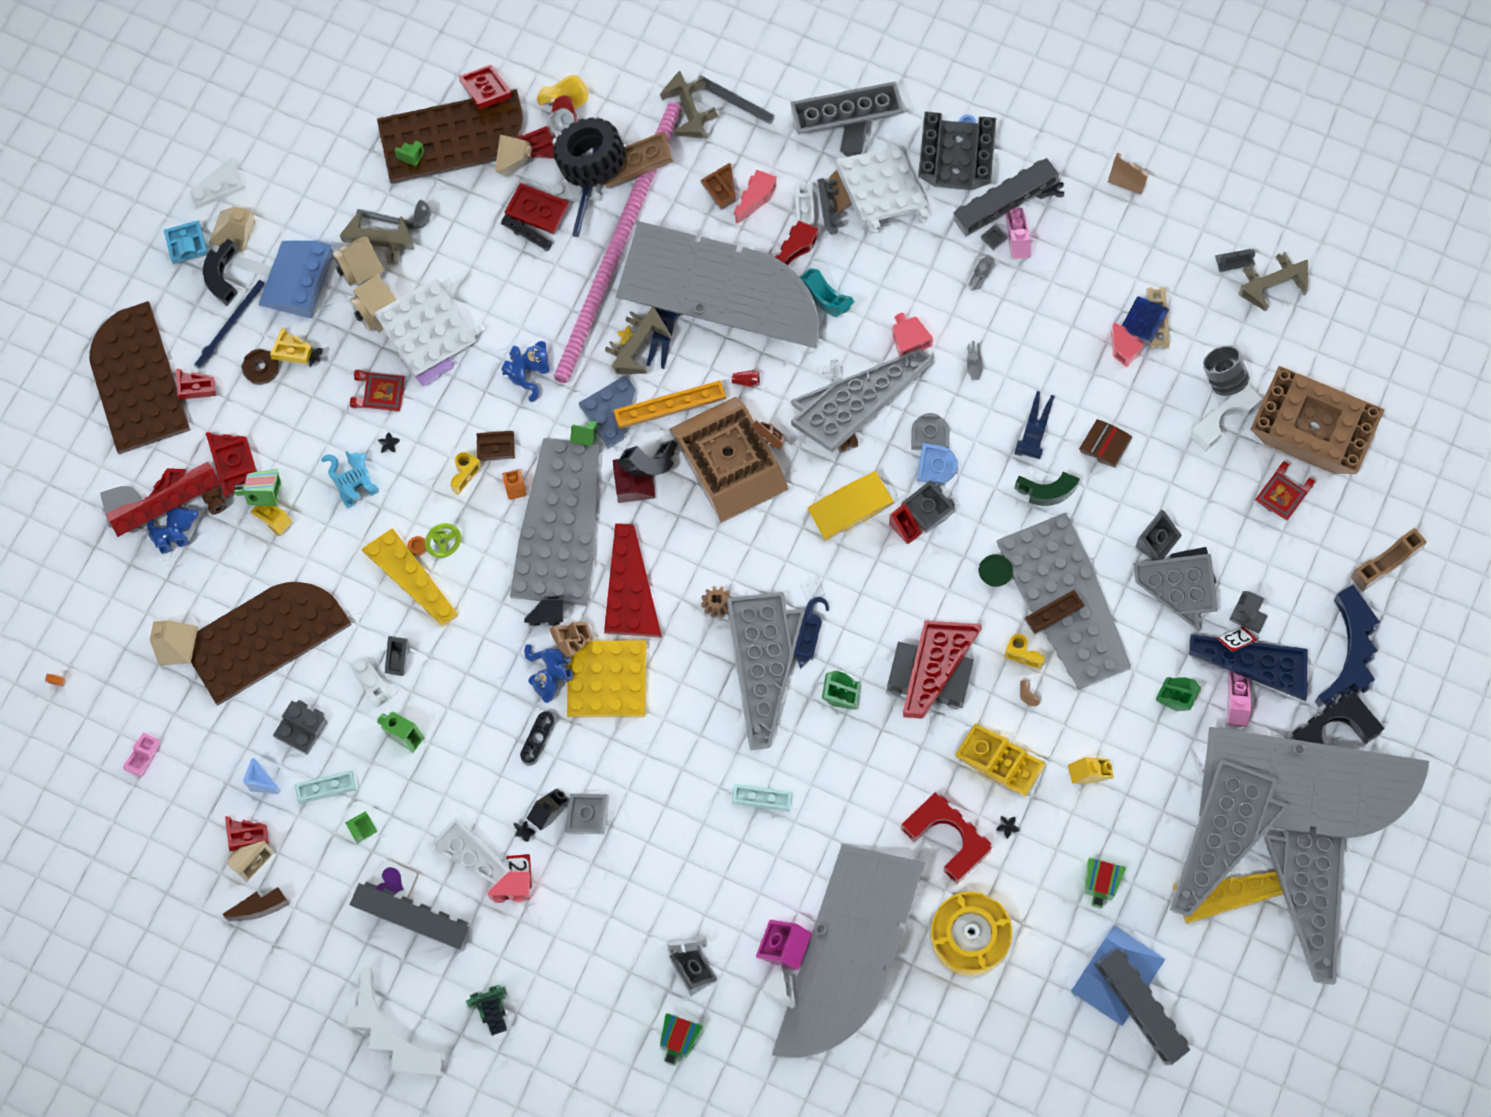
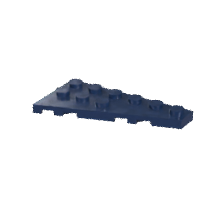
M1190 635L1189 655L1306 701L1308 649L1253 642L1238 650L1231 651L1217 637Z

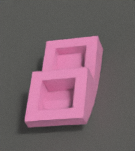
M143 732L133 746L132 754L124 763L123 770L141 778L160 745V740Z

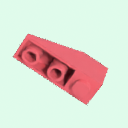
M757 169L754 175L750 176L748 180L749 186L747 190L742 192V201L740 205H736L733 213L737 224L771 199L777 186L776 176Z

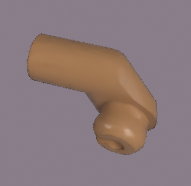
M1027 680L1020 681V699L1028 706H1038L1040 698L1030 692V682Z

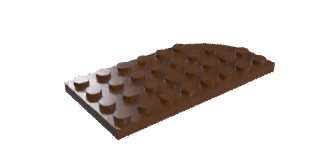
M517 89L510 90L512 98L480 110L470 98L376 118L390 184L486 164L496 160L500 135L518 138L522 130L523 112ZM415 140L422 143L424 154L417 166L396 158V147L401 149L404 143L413 146Z
M146 301L122 309L110 316L100 326L93 338L89 361L117 453L122 454L190 431L182 401L178 400L176 382L150 302Z
M304 582L281 583L268 588L198 630L191 664L214 702L219 706L350 627L352 624L337 600L326 590Z

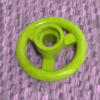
M440 523L429 530L425 538L427 552L436 558H446L452 555L461 543L459 529L450 523ZM443 529H450L452 532L447 534ZM455 537L454 545L446 551V545L449 540ZM431 538L438 544L439 552L432 549Z

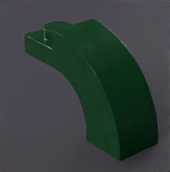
M1063 471L1055 482L1038 484L1018 476L1014 489L1022 495H1030L1028 503L1039 506H1051L1068 499L1076 491L1080 478Z

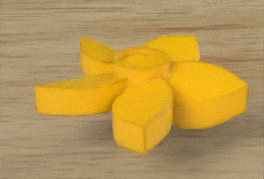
M629 325L625 328V331H617L618 336L622 338L620 345L626 344L634 334V332L631 333L632 329Z

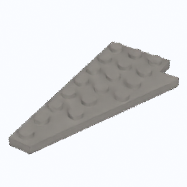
M1310 827L1309 834L1284 830L1283 837L1266 835L1264 840L1313 982L1335 985L1345 838L1315 835V827Z

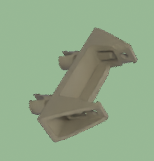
M680 70L659 94L662 101L669 97L680 96L679 98L688 122L680 128L673 129L676 136L708 138L703 125L705 122L719 118L717 111L713 107L702 113L697 112L691 97L693 92L707 87L705 81L701 77L690 83L685 82Z
M358 211L339 236L342 242L351 243L364 236L368 237L371 245L389 247L387 263L389 264L392 263L393 257L395 265L398 264L400 249L415 250L403 216H400L397 232L368 228L361 229L362 213Z
M1286 251L1282 255L1279 253L1275 258L1282 269L1264 277L1258 276L1253 264L1250 265L1249 269L1246 266L1242 271L1249 283L1241 285L1238 293L1239 296L1263 311H1267L1269 304H1267L1262 290L1291 279L1301 289L1303 296L1306 295L1308 291V259L1292 264Z
M653 306L645 318L638 316L632 311L629 312L632 318L626 316V322L636 326L637 329L624 348L612 341L609 342L612 348L605 347V352L617 357L611 366L615 374H647L646 368L631 358L636 354L651 330L671 339L669 331Z

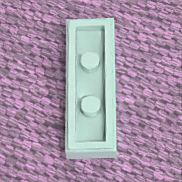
M353 770L294 784L298 804L357 790Z
M734 783L731 804L790 812L793 791Z

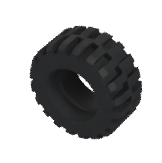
M588 117L585 120L582 118L576 123L572 122L568 128H564L561 131L562 134L558 135L554 143L553 156L562 176H564L566 181L580 187H595L596 184L602 185L606 183V180H611L614 174H618L620 171V166H623L624 158L626 157L625 146L617 128L608 120L604 121V119L598 117L596 119ZM600 147L590 156L579 157L588 149Z

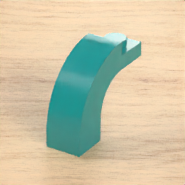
M809 268L800 276L809 289L814 302L833 317L837 318L839 315L846 313L850 310V306L855 303L851 296L842 295L835 291L818 269Z

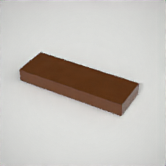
M1072 590L1026 616L1024 620L1034 635L1084 608L1085 605L1076 591Z

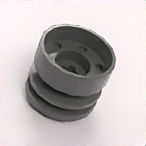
M1231 345L1220 346L1210 351L1204 357L1202 362L1203 369L1209 378L1212 390L1216 394L1230 396L1242 391L1248 385L1250 375L1244 364L1241 352L1237 347Z

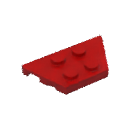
M207 432L205 434L225 499H228L235 493V485L245 484L247 475L257 472L249 442L246 436L214 435L211 432Z

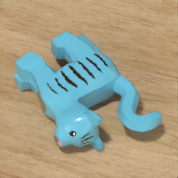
M346 451L348 464L353 469L341 474L336 473L339 466L337 457L327 454L322 457L321 462H331L328 470L329 477L338 488L340 497L347 509L355 505L354 500L361 499L360 494L354 491L359 487L365 488L371 496L379 493L378 487L371 483L370 473L365 467V460L367 458L365 453L354 452L350 454Z

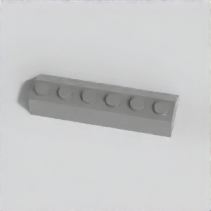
M896 81L790 102V114L797 134L904 114Z

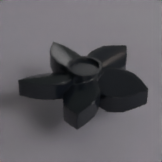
M312 347V353L308 360L310 368L315 361L321 362L320 356L323 352L321 347L317 349Z
M390 432L386 434V439H378V442L383 445L381 453L386 452L388 449L396 453L394 445H397L400 439L393 438Z
M1003 816L1000 817L1002 825H999L996 831H1004L1006 839L1010 837L1011 832L1016 833L1020 831L1014 825L1016 817H1011L1009 820Z
M527 821L522 826L516 822L513 824L517 829L514 836L522 837L526 842L536 833L533 829L528 828Z

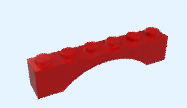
M798 220L796 226L793 225L791 227L788 240H784L781 246L782 251L775 258L788 266L798 257L809 253L818 239V228Z
M207 461L190 470L184 477L165 490L141 501L122 505L106 513L105 516L115 534L119 537L221 483L214 469Z

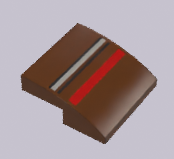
M1096 419L1079 450L1080 453L1097 458L1099 463L1115 468L1133 437L1116 426Z

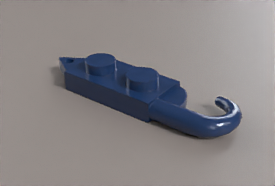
M813 597L806 605L794 651V656L797 658L800 669L810 660H813L822 625L821 618L813 613L814 605L816 603H823L825 610L829 611V603L823 597Z

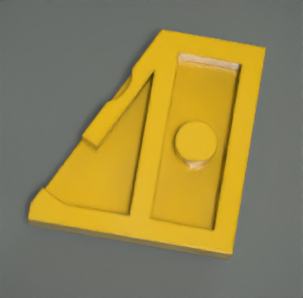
M281 328L270 356L274 360L307 364L312 353V347L310 344L301 341L299 337L288 334L286 329Z

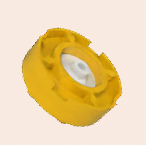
M962 892L949 897L939 906L930 928V944L934 955L946 969L961 976L975 977L993 971L1005 959L1012 942V924L1008 913L998 901H994L980 892Z

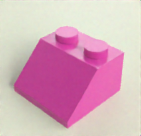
M769 919L755 957L777 966L781 964L786 969L798 970L812 932L797 923Z

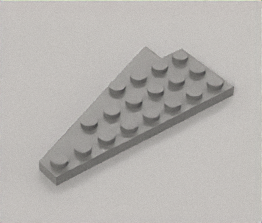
M919 348L791 400V406L799 410L800 413L791 420V426L833 453L934 362V358Z
M784 592L730 597L726 599L750 751L768 749L771 746L805 612L804 609L787 610Z
M1219 759L1169 911L1190 917L1288 809V804L1272 799L1277 779Z

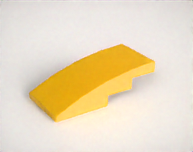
M874 471L839 488L807 507L823 538L827 541L841 531L846 532L858 523L866 522L895 502L878 472Z
M978 724L973 725L955 754L956 758L973 769L1024 797L1028 795L1046 766L1044 761L1027 754L1026 750L1010 743L1007 738Z

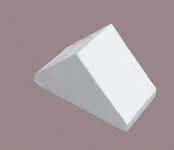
M780 964L764 986L763 991L773 1000L790 1008H795L792 974Z

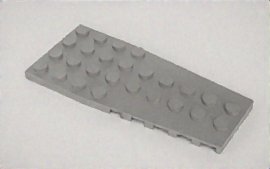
M543 438L518 540L510 592L511 598L541 601L544 596H564V604L587 606L595 549L599 443H593L592 446L570 443V440Z
M1067 513L1060 514L996 540L1002 556L1006 557L1012 564V577L1031 612L1039 610L1072 590L1076 591L1084 603V608L1044 630L1049 643L1056 650L1059 660L1063 662L1067 669L1066 672L1073 679L1077 690L1130 669V661L1090 559Z

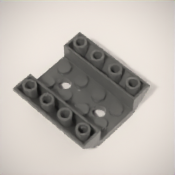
M924 111L918 177L939 188L974 190L990 184L997 118L978 116V123L942 120V113ZM959 136L963 140L961 142H955L953 138ZM952 168H957L960 172L958 174H953L950 172V170Z

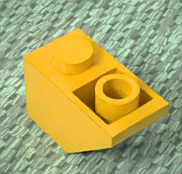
M1084 757L1067 765L1072 784H1089L1114 778L1110 759Z

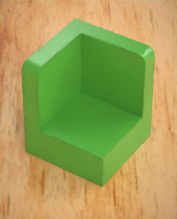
M415 140L413 146L404 143L401 149L396 147L395 154L397 159L417 166L424 154L422 143Z
M590 420L587 426L573 424L571 426L570 443L592 446L596 440L598 422Z
M366 811L345 822L357 844L377 833V829Z

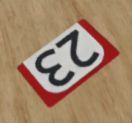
M1244 627L1237 628L1217 638L1231 651L1238 650L1258 640Z
M530 854L506 856L507 867L512 872H529L531 876L530 889H532Z

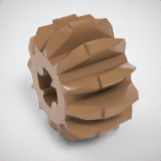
M712 586L713 591L706 589V595L701 596L703 600L701 607L705 608V614L711 612V618L718 614V617L721 619L722 613L728 615L726 599L732 596H729V590L724 591L723 586L719 590H716V586Z

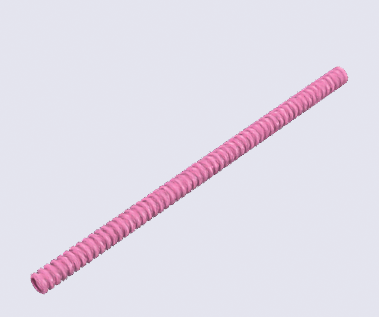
M669 102L655 133L664 131L668 143L679 119L678 117H680L683 110L678 103ZM657 169L637 176L632 192L629 194L630 197L627 199L624 211L621 213L622 216H620L611 237L612 240L609 242L610 245H608L589 294H587L585 303L582 306L583 308L580 311L581 313L578 316L579 318L576 320L577 323L574 325L573 333H571L560 363H558V368L555 370L556 373L553 375L555 380L560 383L569 382L571 373L574 370L573 368L576 365L575 363L578 361L577 358L580 356L579 353L582 351L581 348H583L594 318H596V313H598V308H600L602 299L605 296L604 294L607 291L606 289L609 287L608 284L611 282L610 279L613 277L612 274L615 272L614 269H616Z

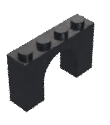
M1353 692L1350 695L1346 693L1338 699L1339 703L1335 706L1331 704L1322 711L1324 714L1321 716H1313L1307 721L1308 725L1304 728L1300 726L1292 732L1293 736L1291 739L1324 744L1322 728L1331 722H1341L1351 727L1366 745L1378 737L1385 728L1358 695Z

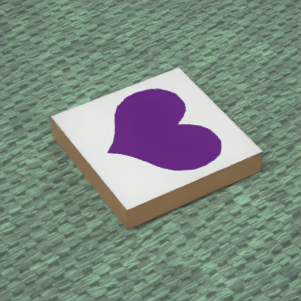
M381 860L371 883L377 885L376 890L381 892L384 889L394 892V897L401 899L402 896L409 898L418 873Z

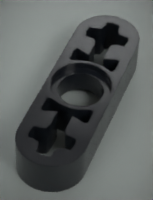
M544 711L537 716L520 752L521 760L527 766L537 763L555 725L554 716L550 712ZM546 717H549L550 724L546 723L544 726V731L541 730L543 726V722L541 720H545ZM535 734H541L543 740L540 743H534L532 737ZM532 746L534 747V750L532 752L534 758H529V760H527L525 754L530 753Z

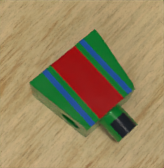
M666 1013L660 1040V1048L667 1051L664 1062L675 1066L678 1056L688 1058L703 1032V1025Z

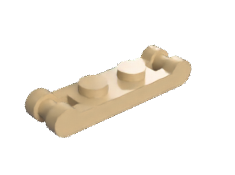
M1146 287L1149 348H1169L1166 287H1159V289ZM1156 335H1162V339H1156Z

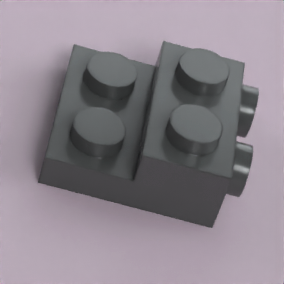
M931 480L901 503V505L905 503L908 506L915 521L925 533L955 513V503L950 497L946 498L942 493L941 487L937 483L933 484Z
M291 700L281 716L283 719L274 732L273 737L308 755L326 726L327 720L322 711L316 708L312 711L307 708L308 705L305 702Z

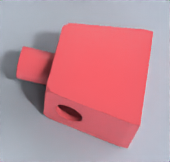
M903 312L894 316L897 324L892 326V336L899 356L919 348L925 350L932 347V335L916 316L907 319Z

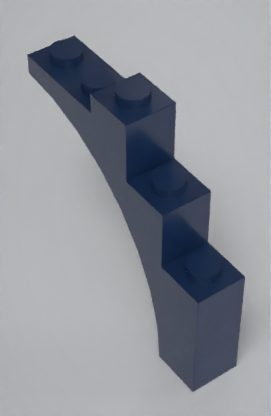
M1354 585L1339 592L1334 598V602L1341 612L1346 627L1347 655L1338 678L1328 689L1318 695L1314 701L1319 708L1323 705L1326 707L1336 701V697L1343 696L1346 693L1349 694L1352 691L1356 694L1360 692L1364 694L1373 688L1372 684L1376 680L1366 665L1375 660L1374 656L1378 652L1368 636L1377 631L1380 621Z

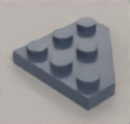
M626 375L578 403L589 422L590 420L598 422L597 433L608 449L623 441L626 434V428H618L613 410L632 405L636 394L635 387Z

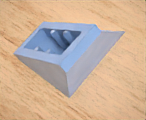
M253 757L244 776V784L250 792L280 793L281 791Z

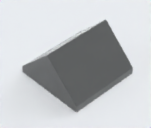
M1161 509L1138 537L1135 547L1152 560H1162L1182 535L1166 512Z
M699 947L695 951L676 952L669 956L671 964L690 996L718 980Z

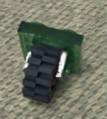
M500 984L488 988L489 992L484 994L481 991L470 994V999L466 1000L470 1010L478 1008L483 1024L487 1023L491 1036L507 1031L504 1016H507L502 999L509 997L507 988L505 986L501 987Z

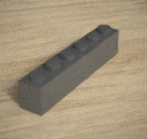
M1047 157L1043 160H1038L1031 167L1019 171L1014 177L1005 179L999 186L990 188L982 196L973 198L965 206L958 207L953 212L954 221L965 237L1057 184L1059 182V174Z
M365 881V884L358 883L349 904L350 906L458 950H464L472 928L468 926L469 922L459 918L457 921L449 919L450 915L439 911L438 914L431 912L432 907L422 903L420 906L412 904L414 900L402 896L401 899L394 897L395 893L390 890L384 889L383 892L376 890L377 885Z
M1119 948L1110 950L1093 964L1165 1065H1173L1191 1051L1188 1047L1187 1039L1176 1030L1175 1022L1166 1016L1163 1005L1154 999L1151 988L1140 979L1139 971L1127 961L1128 956Z

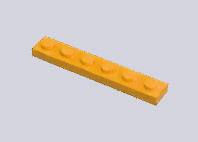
M721 380L618 408L613 410V414L618 428L622 429L726 400V394Z

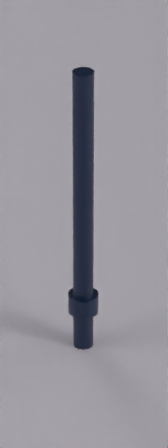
M594 147L592 154H594L600 147ZM590 186L583 188L572 233L574 237H579L591 190Z
M258 280L210 344L203 348L202 354L194 363L195 367L200 369L205 361L212 357L215 353V348L265 285L262 280Z

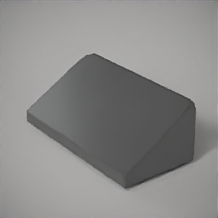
M864 121L844 126L840 152L846 157L862 154L868 122Z

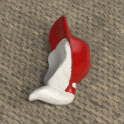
M567 95L557 97L552 105L550 127L556 138L562 134L561 131L564 128L569 127V124L577 122V113L574 110L573 102Z

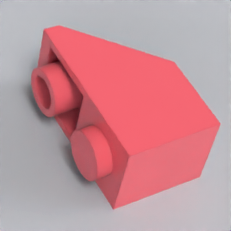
M1115 322L1110 332L1112 355L1125 367H1128L1141 354L1144 345L1139 338L1129 334L1124 326L1118 325Z
M508 872L488 891L489 899L495 903H504L505 900L523 903L525 900H530L531 876L529 872Z

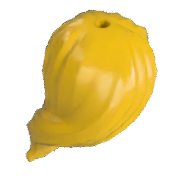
M569 75L555 85L543 86L538 92L536 100L540 106H543L547 103H553L561 95H567L571 98L574 109L586 103L589 92L586 84L579 76Z

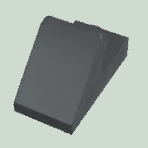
M388 636L384 673L399 676L405 675L407 655L410 652L407 638Z

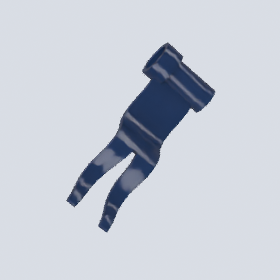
M655 308L672 337L675 318L680 316V314ZM655 331L653 332L646 366H650L656 354L659 341L662 340L661 369L665 368L671 339Z
M1036 391L1022 441L1018 440L1014 455H1025L1041 459L1043 449L1040 448L1055 397L1054 395L1050 396L1040 419L1037 420L1040 391Z

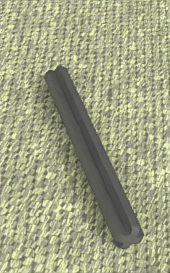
M702 75L697 78L703 77L707 86L704 88L705 90L768 124L773 122L774 114Z

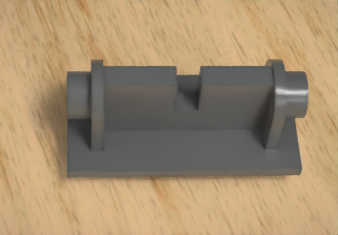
M1246 249L1215 255L1219 272L1245 268L1246 266L1250 267L1251 264L1255 266L1253 258L1255 257V250Z

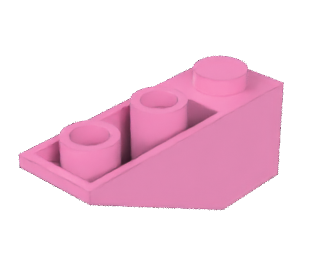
M1014 208L1005 214L1011 258H1030L1031 239L1023 208Z
M1229 671L1227 725L1247 727L1251 713L1249 679Z

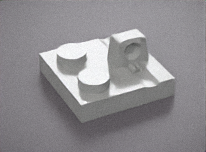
M570 793L565 832L568 834L604 835L610 796L607 794Z

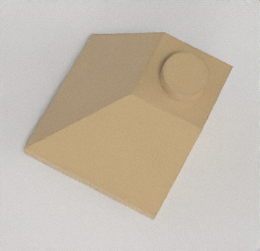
M500 135L495 172L503 177H508L526 163L531 155L530 143L525 140Z
M235 206L220 211L209 244L220 246L228 238L238 247V251L244 252L255 223L252 211Z
M169 620L153 621L149 640L158 664L161 666L191 664L198 627Z
M265 841L232 852L226 864L245 882H248L270 859L274 852Z

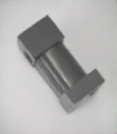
M1243 591L1229 620L1259 634L1268 615L1259 611L1265 598L1250 591Z

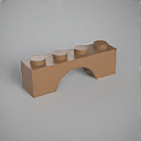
M1413 528L1400 537L1384 553L1372 560L1369 559L1355 569L1350 578L1364 592L1422 551L1427 541L1416 528Z

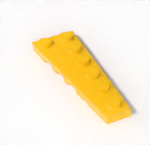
M393 528L362 548V552L393 579L402 590L407 592L442 627L458 616V613Z
M1276 872L1223 879L1190 917L1183 916L1185 923L1190 924L1283 895ZM1173 885V887H1172L1174 893H1175V890H1176L1177 885Z

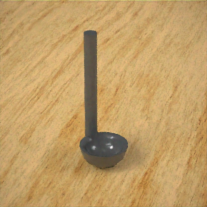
M420 199L415 207L413 221L404 219L406 226L413 229L425 227L431 216L430 206L427 202ZM357 209L356 213L358 211L361 212L362 217L399 225L400 218L362 209Z

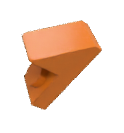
M521 469L502 473L509 500L527 495Z

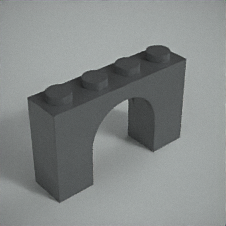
M900 641L897 643L887 684V691H890L893 695H907L917 649L916 645ZM963 657L933 704L939 705L942 703L952 709H963L974 659Z

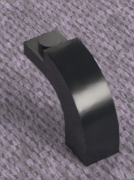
M228 238L219 246L217 252L210 249L203 264V278L207 288L226 307L238 294L237 290L224 280V269L238 251V247Z
M674 440L661 443L652 458L648 457L638 446L625 449L617 463L624 471L637 478H649L667 472L674 465L670 458L674 455V450L678 444Z

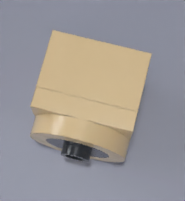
M363 236L332 253L337 264L335 268L339 276H343L349 287L354 284H360L384 272L368 237Z
M377 274L353 290L355 297L350 299L349 302L358 322H362L368 331L375 328L380 333L384 329L374 313L397 299Z

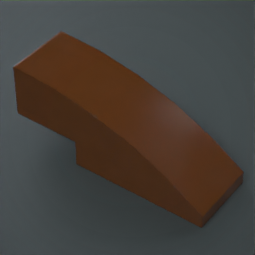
M279 887L263 897L256 891L222 913L227 921L252 920L279 911L289 905V902Z

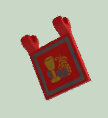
M354 370V380L366 381L364 399L358 397L350 398L351 408H370L400 412L405 376Z
M1283 461L1255 501L1288 521L1312 489L1315 481L1308 478L1303 487H1299L1283 476L1289 467V464Z

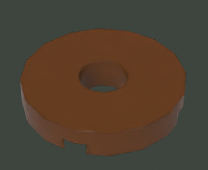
M256 349L246 354L241 368L244 377L249 382L263 385L275 379L279 372L278 360L271 359V351ZM264 363L265 367L262 370L255 369L257 364Z

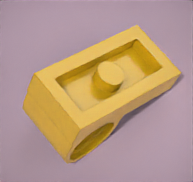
M460 452L455 457V465L459 474L454 475L450 486L452 492L457 495L462 492L482 468L480 460L467 452ZM464 461L469 462V463H468L467 465H465V466H461V465H460V464H461L462 462H464Z
M255 506L250 511L255 518L264 522L278 536L293 522L285 511L276 506Z
M1014 634L1009 640L1004 658L1041 670L1045 657L1036 651H1026L1028 645L1027 638L1022 634ZM1018 642L1021 643L1023 647L1016 648L1013 644Z

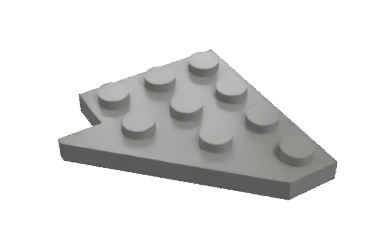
M1211 554L1133 563L1135 582L1197 631L1200 630L1199 614L1218 612Z

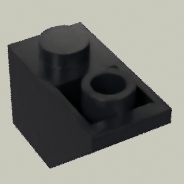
M544 596L525 616L524 623H529L530 626H539L541 623H548L551 626L560 625V622L564 621V596Z
M556 788L535 802L526 819L539 830H543L552 824L569 805L570 798Z

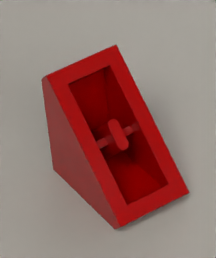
M905 503L890 514L889 525L906 544L911 543L922 534L921 529Z

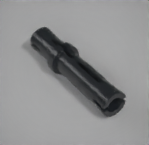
M507 214L502 218L501 225L512 230L515 235L524 237L545 251L551 248L553 243L551 240L526 227L522 221L518 222Z

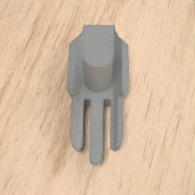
M986 255V257L979 260L974 269V274L969 281V286H971L977 276L971 291L975 289L980 278L982 280L977 290L981 288L985 279L988 278L994 267V258Z
M972 340V356L970 343L967 345V372L971 380H980L981 373L983 372V359L981 357L980 344L977 343L976 354L975 341Z

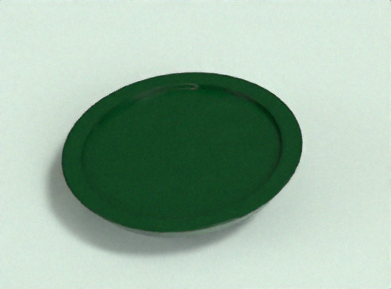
M992 554L986 556L980 562L978 572L984 583L993 587H999L1010 581L1013 575V567L1006 557Z

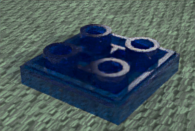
M1137 296L1122 326L1127 329L1129 334L1152 343L1169 309Z

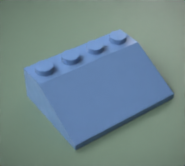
M282 240L258 305L312 318L333 260L332 253L334 252L331 245L314 240Z

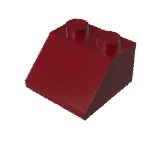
M619 459L612 460L618 503L655 499L653 476L649 478L634 477L618 465Z

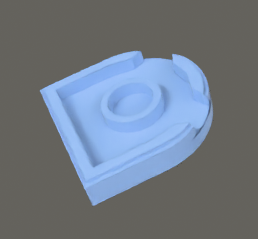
M923 443L917 481L927 483L931 480L933 484H944L950 481L956 474L958 467L955 455L946 447Z

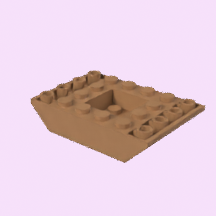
M1278 366L1250 430L1265 445L1334 474H1357L1385 409L1287 368ZM1312 422L1317 423L1319 429L1313 430L1309 424Z
M736 396L669 428L721 523L788 490L778 462L763 436L751 426L754 420L744 403ZM731 449L734 453L731 456H725L723 451Z

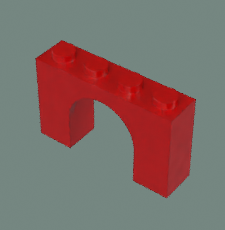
M934 792L901 824V830L915 843L935 825L946 824L954 827L961 835L963 846L944 866L943 872L958 885L991 853V842L985 836L981 837L976 832L977 829L972 823L965 822L960 811L956 808L952 809L948 805V800L943 795H938Z

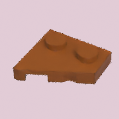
M730 162L701 179L702 186L720 210L736 201Z
M756 420L751 425L766 438L765 441L770 447H776L779 450L784 445L785 435L771 423L763 421L760 423Z

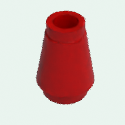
M748 370L732 373V384L751 388L759 386V371Z

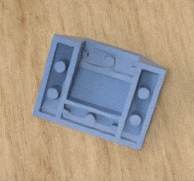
M1114 925L1072 988L1071 993L1123 1026L1129 1017V1013L1093 963L1110 950L1119 948L1128 956L1127 961L1130 965L1139 971L1142 982L1149 986L1166 959Z

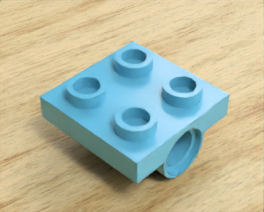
M199 220L163 230L172 264L208 254Z

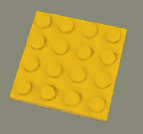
M646 640L590 641L571 656L568 670L572 671L573 676L572 681L567 682V717H645Z

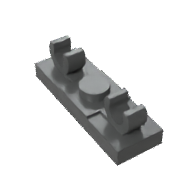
M824 178L817 179L824 227L833 235L837 233L836 227L844 226L842 221L836 222L838 218L843 216L840 212H834L836 204L834 199H831V195L839 193L836 188L831 189L837 185V182L830 180L827 183Z

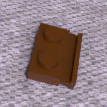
M514 430L476 433L477 459L480 461L515 459Z

